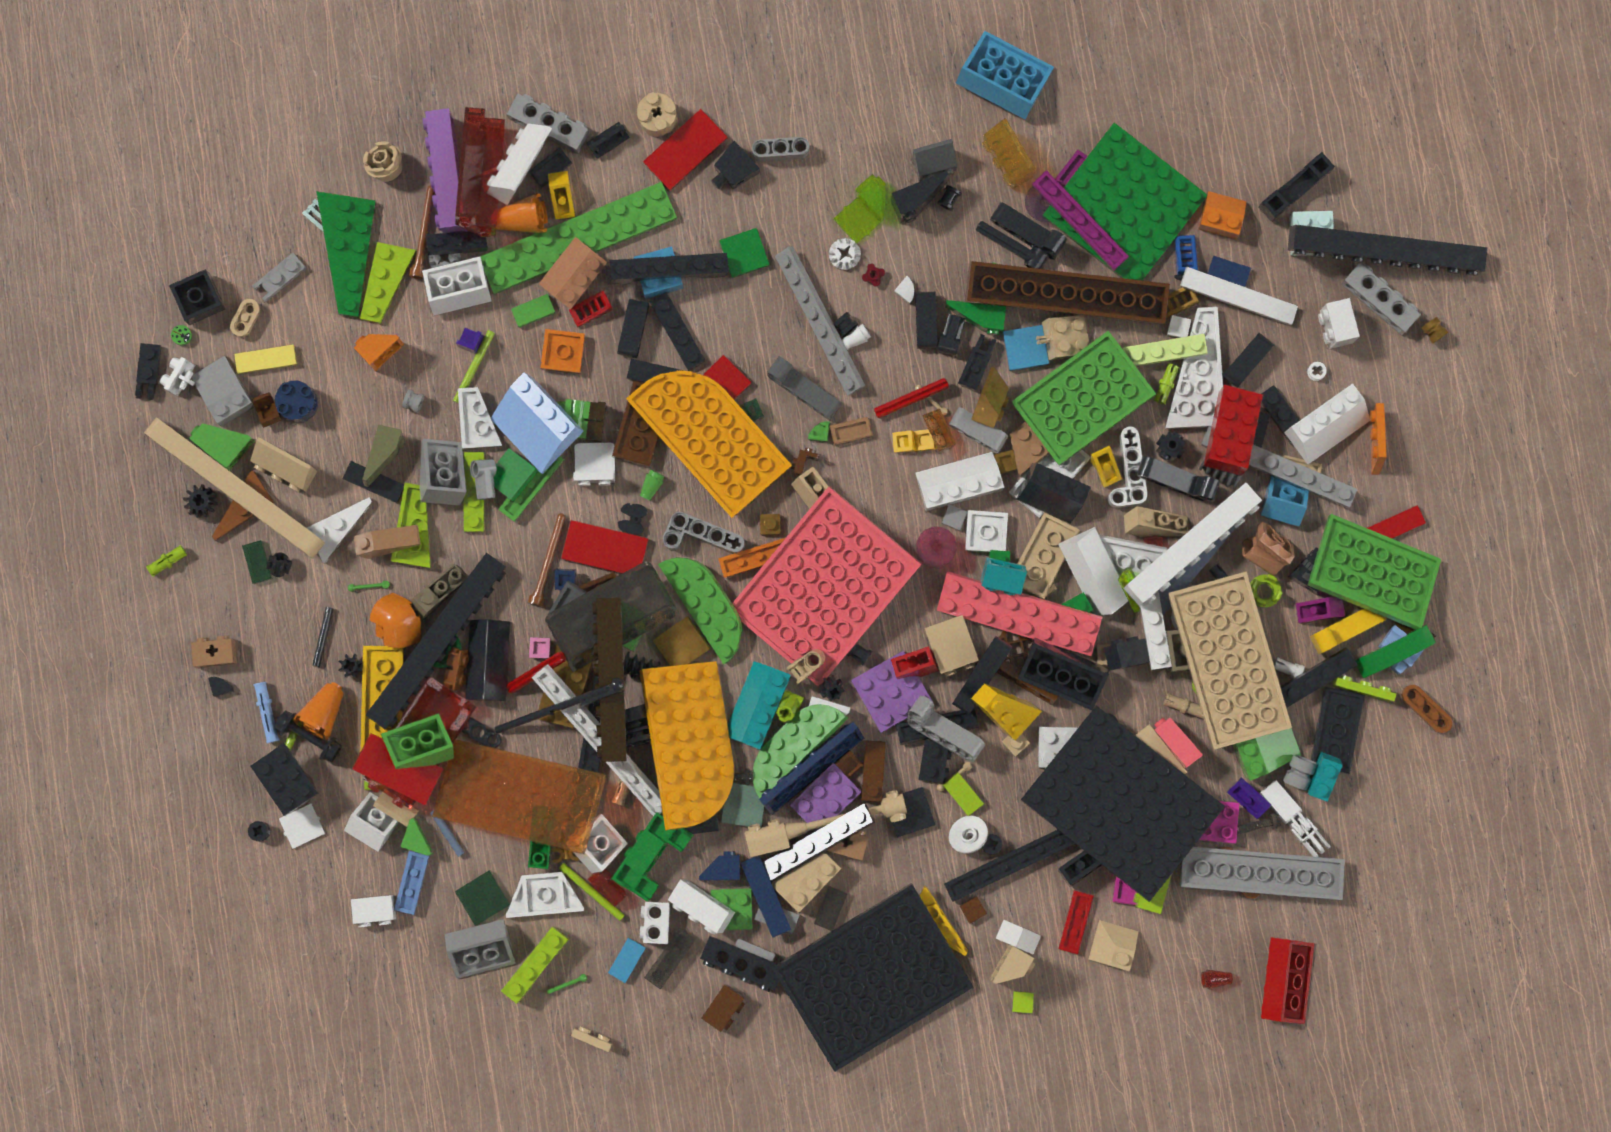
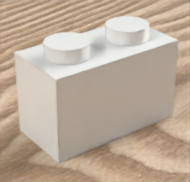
M394 895L351 899L353 924L358 923L359 927L371 926V922L379 921V925L391 924V920L396 919Z

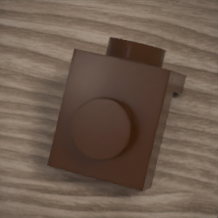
M270 392L252 399L263 428L282 421L280 413L275 406V400Z
M810 448L800 449L798 458L794 457L791 469L794 470V475H802L807 458L819 460V454H816V450Z

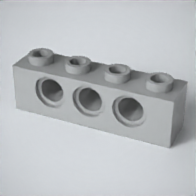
M517 94L507 112L509 120L526 127L527 124L546 126L544 121L551 118L554 120V123L549 126L552 130L547 139L579 154L589 135V131L586 128L587 125L578 120L576 122L569 120L568 115L563 112L556 113L552 111V108L545 103L540 105L534 102V98L527 94L523 96ZM529 110L537 111L533 117H528L526 114ZM565 127L572 129L568 135L562 134L561 131Z
M1359 263L1341 284L1402 336L1421 315L1418 312V308L1412 303L1408 304L1403 300V295L1400 292L1389 288L1387 281L1382 277L1378 278L1372 273L1373 270L1368 265ZM1364 280L1371 283V289H1366L1363 286ZM1379 293L1386 296V302H1381L1378 299ZM1394 306L1401 309V315H1396L1393 312Z

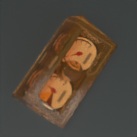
M940 408L922 415L938 452L950 449L956 445Z

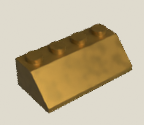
M557 641L554 654L561 651L564 652L566 661L553 670L576 696L584 694L595 658L594 651L589 648ZM544 691L538 710L554 705L553 701ZM560 710L555 711L554 715H547L538 719L575 729L574 725Z

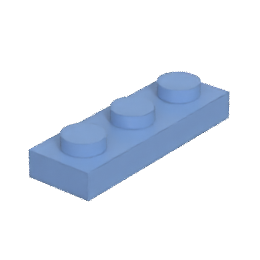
M409 851L394 910L415 915L430 856Z

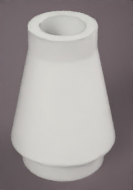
M861 324L853 328L842 341L848 350L868 342L867 339L871 338V335L866 327Z

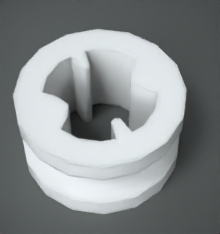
M1314 362L1309 366L1307 374L1311 380L1319 381L1326 375L1327 370L1323 363ZM1314 367L1315 369H1317L1319 367L1321 369L1320 373H1322V375H1313L1314 370H1312V368Z

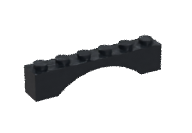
M727 253L609 260L605 265L607 285L672 277L720 278L725 277L729 273Z

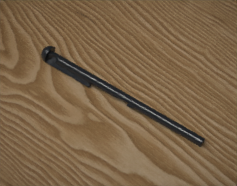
M613 678L611 684L495 726V732L499 734L547 715H554L555 711L564 710L580 703V706H585L621 693L625 687L624 681L621 678Z

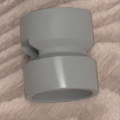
M1293 754L1289 764L1291 770H1287L1283 781L1291 786L1308 791L1312 781L1310 775H1314L1318 763Z

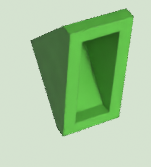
M410 819L401 847L427 856L433 855L434 853L417 819Z

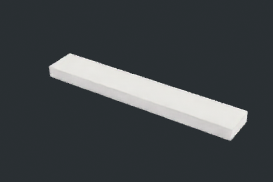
M1186 267L1180 284L1182 288L1289 326L1293 324L1298 306L1189 267Z

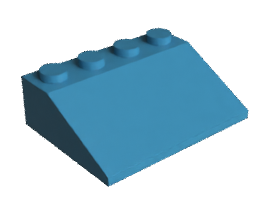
M984 31L963 65L956 84L1026 120L1054 66Z

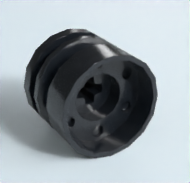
M645 704L625 709L626 747L634 748L651 743Z

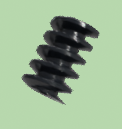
M628 651L623 662L624 677L630 673L631 679L634 680L638 675V681L641 682L639 671L641 669L660 667V662L653 666V660L650 659L648 663H645L644 656L638 661V654L630 658V652Z

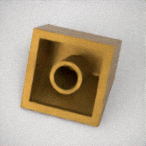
M991 367L971 419L994 428L996 421L1001 422L1004 410H1001V408H1006L1010 398L1006 396L1009 389L994 367Z

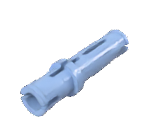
M260 682L253 685L258 700L256 705L260 709L266 743L279 741L271 707L273 702L269 698L267 682Z

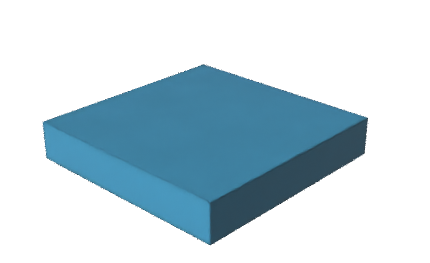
M1042 325L1003 331L1009 371L1049 365L1046 343H1036L1039 341L1036 340L1037 336H1044Z

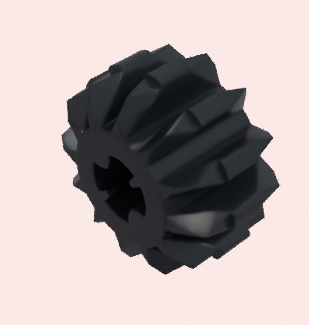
M201 484L198 489L196 485H193L194 492L186 491L190 496L184 497L183 500L189 502L184 505L185 509H190L188 514L191 516L195 514L196 518H200L203 514L207 518L209 516L208 510L212 513L215 512L211 507L212 505H218V502L213 501L217 494L212 493L213 489L211 487L206 489L205 485ZM200 497L204 499V503H200L201 506L197 503V499L201 500Z

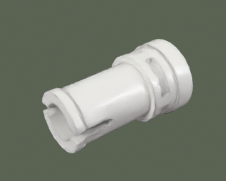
M1279 657L1274 665L1275 670L1288 674L1291 678L1302 674L1305 668L1303 665L1293 664Z

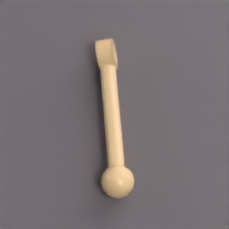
M917 385L915 387V390L922 388V386ZM930 396L927 397V399L940 411V414L942 416H945L948 411L946 408H942Z
M966 762L958 772L962 774L964 771H969L972 765L970 762ZM938 784L937 790L940 792L944 791L945 787L943 784Z

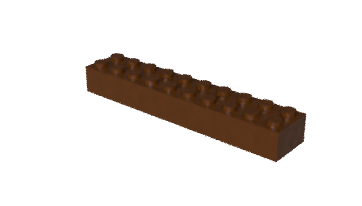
M969 261L965 301L1165 324L1170 284Z

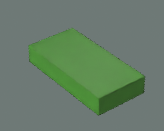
M548 294L511 309L519 328L555 314Z

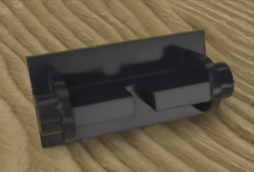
M617 122L586 144L598 159L630 137L624 126Z

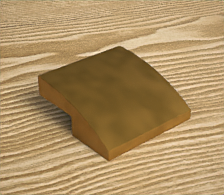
M689 616L653 640L670 666L690 664L711 649Z

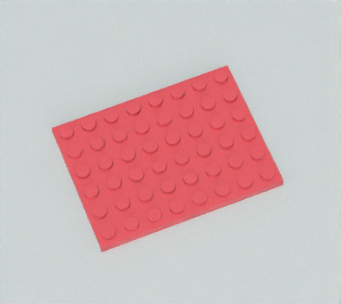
M828 486L732 604L737 610L741 622L791 664L813 649H819L824 652L825 662L807 677L819 687L824 682L823 678H828L922 563ZM811 654V662L814 664H818V656L815 654Z

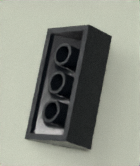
M1034 638L1018 679L1093 711L1109 676V668Z

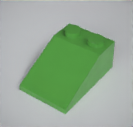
M439 714L381 734L395 769L436 765L454 758L452 742Z
M1292 728L1233 744L1243 774L1250 781L1290 762L1293 754L1301 756Z

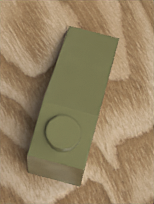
M378 424L362 479L364 486L369 487L396 458L399 450L404 448L405 437H403L401 429Z

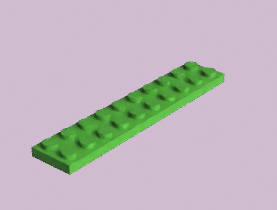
M660 182L548 228L545 233H536L480 257L485 274L495 295L546 274L575 237L597 253L677 219V216L663 183Z

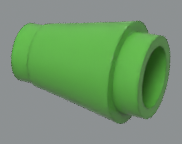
M650 469L649 473H646L640 496L651 500L664 483L663 479L665 476Z

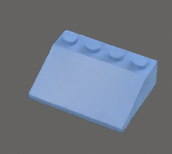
M525 372L510 386L491 416L493 423L542 474L583 432V429L532 376Z

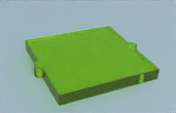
M858 197L848 206H844L843 210L833 218L856 244L864 237L870 236V232L881 223Z

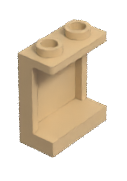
M963 615L924 628L940 675L945 674V677L956 674V669L964 667V670L976 667L975 663L979 659Z

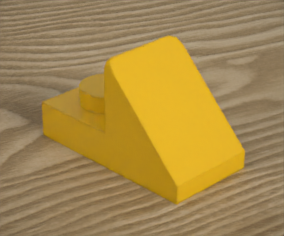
M1110 446L1091 454L1090 461L1096 468L1104 488L1122 480Z

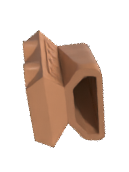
M1264 522L1257 525L1255 537H1248L1242 542L1243 557L1273 576L1283 566L1289 565L1295 557L1294 546L1291 542Z

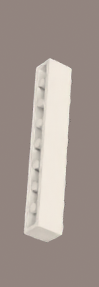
M1244 483L1124 587L1125 591L1139 606L1143 603L1146 605L1151 603L1156 598L1154 594L1158 590L1161 592L1165 591L1171 585L1169 581L1172 578H1180L1186 572L1184 568L1190 564L1192 567L1201 559L1199 557L1201 553H1209L1215 547L1214 542L1220 539L1222 541L1230 534L1228 530L1231 527H1239L1245 521L1243 517L1248 513L1253 515L1260 508L1258 504L1262 499L1247 483Z

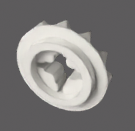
M847 238L838 239L830 247V261L838 269H851L860 260V248L854 240ZM850 247L848 251L850 257L845 256L841 259V252L839 251H845Z

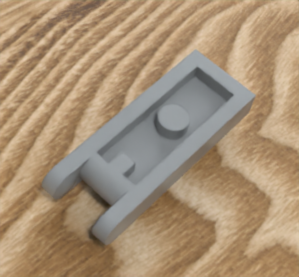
M291 253L252 287L254 290H257L262 286L267 292L262 299L264 302H267L307 268L294 253Z

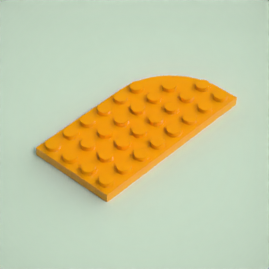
M691 371L662 373L646 381L626 398L731 518H734L792 467L791 463L727 391L707 376Z
M717 661L641 669L639 672L665 830L698 825L714 816L721 809L730 794L734 779L733 756Z

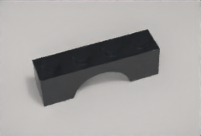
M1321 152L1286 184L1262 201L1258 208L1272 222L1326 177L1335 166Z

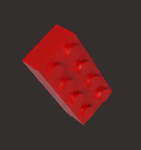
M1223 385L1217 397L1204 466L1241 476L1247 471L1263 394Z

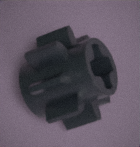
M277 552L273 556L269 555L266 569H270V574L275 577H283L285 574H289L292 561L288 560V556L285 553Z
M345 654L346 659L338 661L342 664V668L338 671H345V678H348L350 674L357 678L356 673L358 671L362 672L360 665L363 661H357L356 654L352 658ZM349 662L355 664L352 671L347 669Z
M834 675L827 679L824 677V682L819 685L821 696L823 698L827 697L830 702L840 699L841 694L845 692L841 679L836 680Z

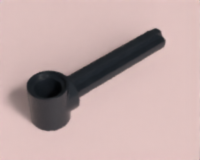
M984 221L977 225V232L1024 259V265L1028 268L1042 269L1050 257L1046 252L1037 247L1030 250Z

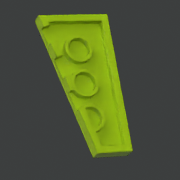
M377 242L361 312V320L381 324L392 302V298L398 290L412 258H414L417 252L416 250Z
M405 483L397 528L418 525L421 545L393 552L391 562L431 568L427 503L421 502L420 485Z

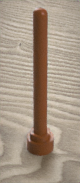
M431 185L427 187L416 261L413 267L410 268L409 277L414 279H424L422 271L425 268L423 261L426 249V234H428L431 218L432 196L435 193Z
M563 513L557 516L536 590L529 596L527 603L538 607H543L544 605L543 591L565 521Z

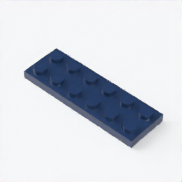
M852 722L851 724L844 725L840 729L839 734L827 739L822 748L814 750L804 763L797 764L793 768L792 773L781 777L775 787L767 789L761 795L762 797L759 800L771 815L818 778L830 765L836 763L865 739L856 724Z

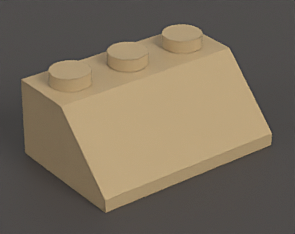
M258 437L250 460L255 464L253 468L262 473H265L267 470L272 473L271 478L280 483L285 480L290 483L288 487L297 492L301 489L306 492L317 470Z
M823 852L777 880L772 881L771 884L797 912H800L841 868Z
M1008 945L989 980L998 984L1024 977L1026 973L1030 974L1034 968V958L1018 948Z

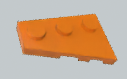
M1376 403L1374 410L1370 411V422H1372L1370 433L1372 440L1371 475L1380 474L1387 457L1384 403Z

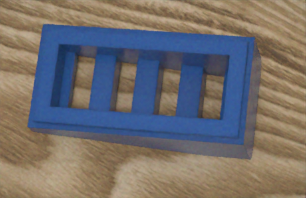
M1195 235L1176 236L1177 275L1184 274L1186 267L1198 270ZM1191 243V246H1180V244ZM1190 251H1191V253L1181 254V252H1190ZM1181 260H1192L1191 262H1181Z

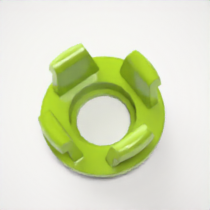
M1265 574L1255 577L1250 582L1257 606L1263 608L1271 607L1280 600L1282 589L1277 580L1278 578ZM1262 584H1266L1271 588V595L1267 599L1260 598L1257 594V588Z

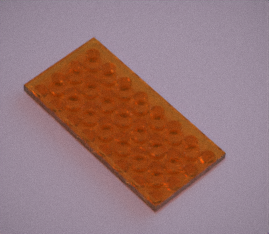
M458 739L454 740V758L448 760L432 817L585 855L607 777L605 774Z

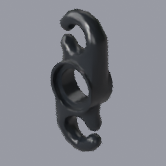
M461 715L457 718L455 722L456 729L460 730L461 721L467 720L469 725L462 729L463 733L468 734L473 740L488 749H496L500 746L502 739L499 734L496 735V743H489V737L494 736L495 732L489 730L484 724L468 715ZM477 726H481L484 729V734L480 738H476L473 735V729Z

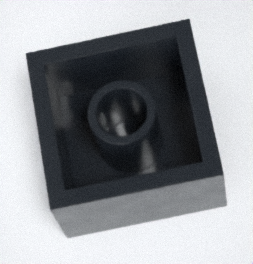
M206 269L169 285L183 319L188 325L226 310L212 276Z

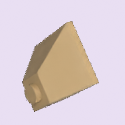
M1099 920L1088 959L1130 971L1136 950L1138 931Z

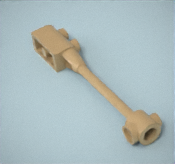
M897 790L887 792L886 798L882 799L881 805L869 808L871 815L883 813L887 818H890L891 822L901 821L906 818L907 809L903 794H898ZM845 814L808 823H780L779 819L768 821V826L760 828V824L748 826L749 831H745L750 857L790 848L789 839L805 834L807 831L825 827Z

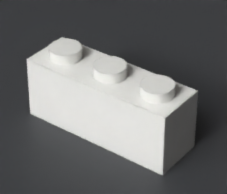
M680 879L668 901L673 903L672 907L674 909L689 914L688 918L696 923L701 922L705 925L704 929L711 934L723 933L735 914L733 910L687 879Z

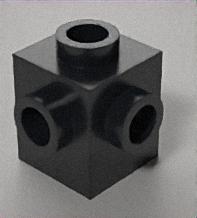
M1168 432L1166 436L1162 434L1156 444L1159 447L1156 452L1165 461L1170 460L1173 462L1176 457L1180 459L1186 449L1183 446L1186 442L1183 441V437L1177 432ZM1169 442H1171V443H1173L1174 445H1176V447L1173 448V449L1170 448V447H1169Z

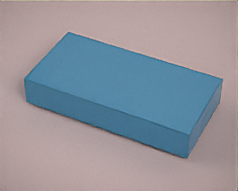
M628 938L608 973L626 983L646 947Z

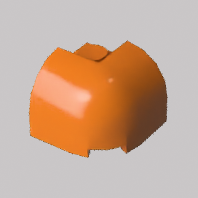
M390 593L376 602L370 613L369 621L376 624V636L383 639L385 646L393 648L408 647L421 641L420 616H416L411 607L412 602L395 593Z

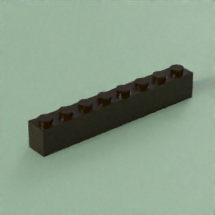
M621 597L596 598V602H592V615H596V623H593V635H597V643H593L594 656L598 655V664H594V676H598L599 683L595 684V689L611 684L613 678H621L624 681ZM623 690L621 693L599 700V705H595L596 717H600V725H596V736L600 737L601 745L597 746V758H601V762L627 761Z

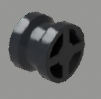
M849 312L844 313L834 323L835 328L841 330L843 337L858 325L856 320L850 318Z
M255 821L248 827V835L254 841H264L270 836V827L266 822Z
M990 834L982 849L987 854H996L1002 849V840L999 836Z

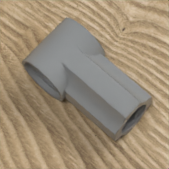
M493 459L473 460L470 465V472L472 477L475 478L477 499L495 498L493 479L496 474L495 461Z

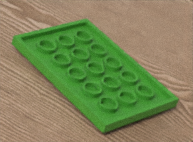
M1107 331L1014 399L1012 404L1048 450L1058 466H1060L1156 396V393L1111 333Z
M1330 514L1308 586L1413 629H1422L1441 559Z

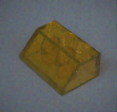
M1006 118L984 134L982 145L987 152H991L994 157L992 159L993 164L1003 172L1002 178L1007 186L1010 185L1014 189L1034 177L1036 168Z

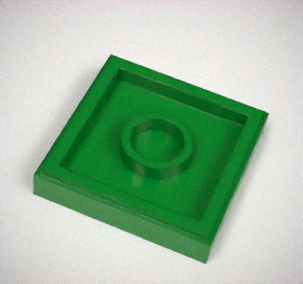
M757 228L719 240L723 253H727L728 267L732 278L770 266Z
M508 448L496 463V474L493 477L494 488L514 502L538 470Z

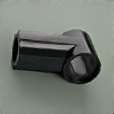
M954 314L948 315L937 351L956 356L965 318Z

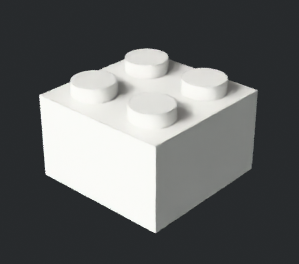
M1350 298L1327 303L1320 310L1318 319L1320 325L1324 326L1325 333H1323L1325 344L1329 345V349L1353 344L1360 337Z

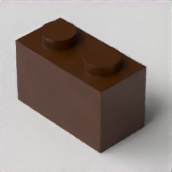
M724 984L701 1019L720 1032L723 1029L727 1031L734 1021L731 1019L735 1012L739 1014L745 1003L742 1001L745 997Z

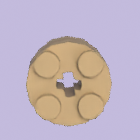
M652 92L639 102L637 117L642 130L654 137L671 133L677 123L676 106L671 98L665 94ZM660 112L661 116L657 115L655 118L654 113Z

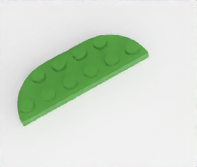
M676 557L659 563L658 566L722 663H728L739 649L742 623L737 610L714 575L699 561L688 558Z
M823 704L811 705L797 712L793 719L789 720L761 748L753 766V784L758 797L761 798V795L767 789L775 787L781 777L792 773L793 768L797 764L804 763L809 758V755L814 750H817L849 717L839 709Z

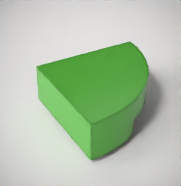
M830 421L817 424L810 431L808 440L828 442Z

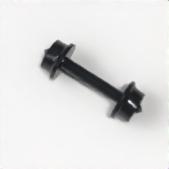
M285 710L281 716L277 717L275 728L281 732L280 735L285 736L291 730L323 750L319 757L321 761L326 760L332 763L336 757L340 756L339 752L342 745L336 741V738L332 737L328 743H325L298 726L293 721L297 713L292 714Z

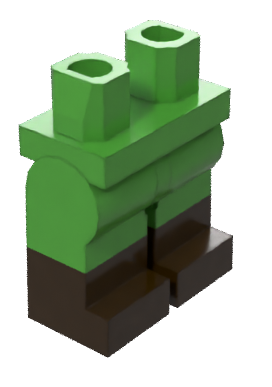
M566 399V402H557L583 429V432L577 439L602 443L606 402H588Z

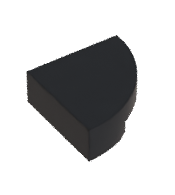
M208 677L213 697L234 692L232 686L226 680L219 677Z

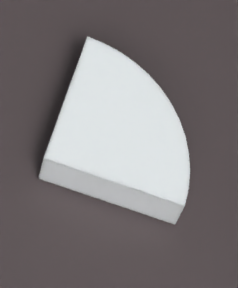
M906 276L894 292L909 304L913 300L914 285L911 279Z

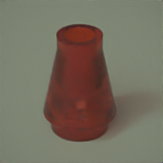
M1207 969L1201 973L1203 988H1208V990L1232 984L1233 982L1231 972Z

